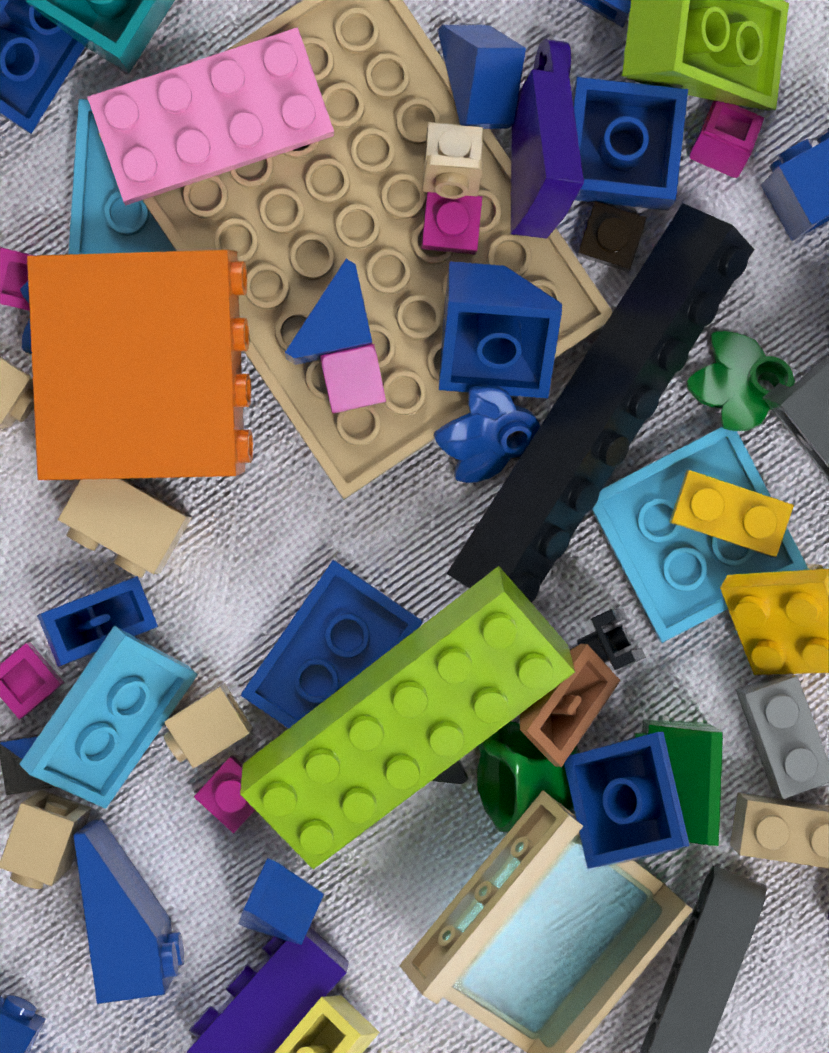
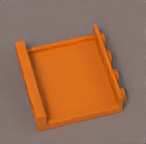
M199 250L27 256L38 480L237 476L245 472V463H251L253 460L251 429H244L243 407H250L251 380L249 374H242L241 351H248L249 325L247 318H240L239 295H246L247 269L244 261H238L237 251Z

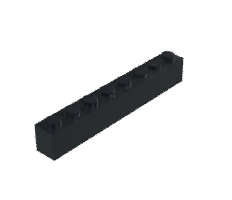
M682 203L446 574L466 587L471 588L499 566L531 603L536 599L543 580L556 560L566 552L570 538L586 513L596 505L600 491L616 466L621 464L627 456L631 442L644 422L655 412L661 395L675 373L680 371L685 365L691 348L705 326L709 325L715 318L719 304L734 281L745 271L748 259L755 249L732 224Z

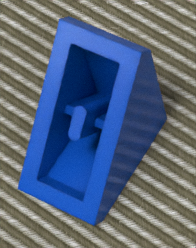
M441 25L437 31L460 125L483 127V129H509L514 124L526 47L490 25Z
M347 258L285 351L286 359L294 365L320 360L321 355L372 344L356 264Z
M138 576L37 615L58 667L96 653L114 626L134 637L158 627Z
M267 858L238 924L257 932L302 945L324 894L278 862Z

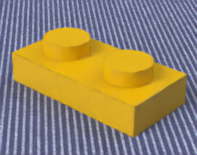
M686 470L669 523L770 557H777L794 505L691 470Z

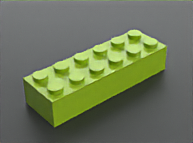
M498 566L244 762L240 795L314 870L573 675L575 669L569 646Z

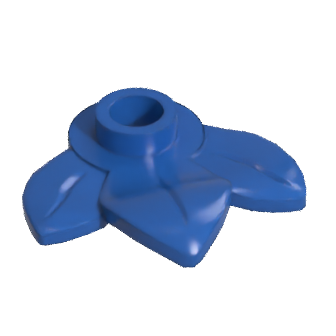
M496 386L471 387L468 393L470 413L450 421L433 434L441 449L449 456L459 460L454 471V477L457 481L476 483L499 474L511 458L522 456L540 427L536 416L531 411L514 405L509 393ZM520 431L517 435L508 437L511 433Z

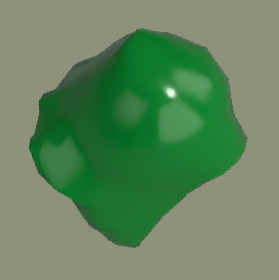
M510 721L478 745L480 758L477 769V790L485 812L497 830L508 833L542 791H545L569 811H574L565 765L563 764L562 767L554 766L520 730V723ZM577 745L570 755L580 753Z

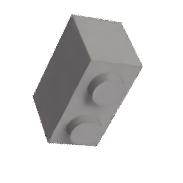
M778 674L736 689L772 792L785 799L829 783V761L798 676L794 674Z

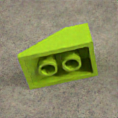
M631 0L622 76L646 85L688 89L689 96L765 111L776 110L789 3L783 0Z

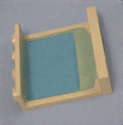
M545 791L539 794L399 966L423 996L435 1004H438L442 998H445L527 1053H576L693 909L664 882L635 860L587 869L579 833L583 825L576 819L575 814Z

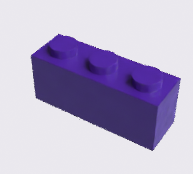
M309 927L302 945L271 936L262 947L268 955L256 969L253 970L246 964L225 989L231 994L230 998L218 1011L211 1005L207 1007L190 1027L189 1031L195 1037L192 1039L187 1053H274L322 996H326L347 973L349 961L311 927Z

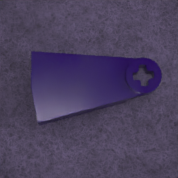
M551 39L542 40L536 53L534 68L519 91L514 124L512 125L510 234L547 239L564 219L584 184L569 78L571 48L568 42Z

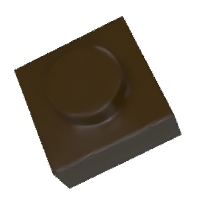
M595 201L577 256L629 272L647 217Z

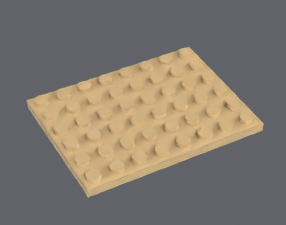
M302 0L227 49L230 50L298 27L334 130V136L142 200L176 251L234 250L237 251L238 261L245 262L247 269L246 295H239L240 318H247L249 349L243 352L343 500L435 440L433 434L436 430L450 421L470 413L468 406L469 392L439 390L443 317L449 261L506 266L562 303V315L555 358L605 326L613 313L557 228L547 239L510 234L511 160L490 129H483L481 156L483 172L478 196L483 197L476 255L421 249L427 192H423L422 189L428 122L460 125L446 64L403 0ZM347 258L356 264L372 344H375L386 402L332 414L320 360L294 365L286 359L285 351Z

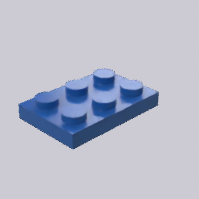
M332 560L240 696L287 728H290L418 629L423 620L337 561Z

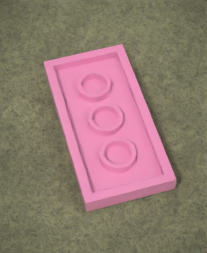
M298 27L87 97L125 206L334 136V130Z

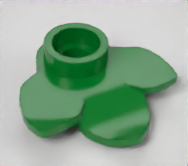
M713 332L710 336V342L716 363L710 364L692 374L686 382V387L700 403L711 408H722L721 424L723 429L748 431L762 424L768 411L772 410L763 399L771 390L763 388L758 381H768L773 387L779 383L792 387L795 384L793 372L784 360L774 356H766L755 339L735 332Z

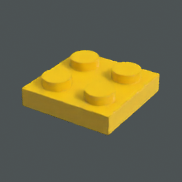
M829 569L733 574L726 576L720 589L754 675L829 673Z

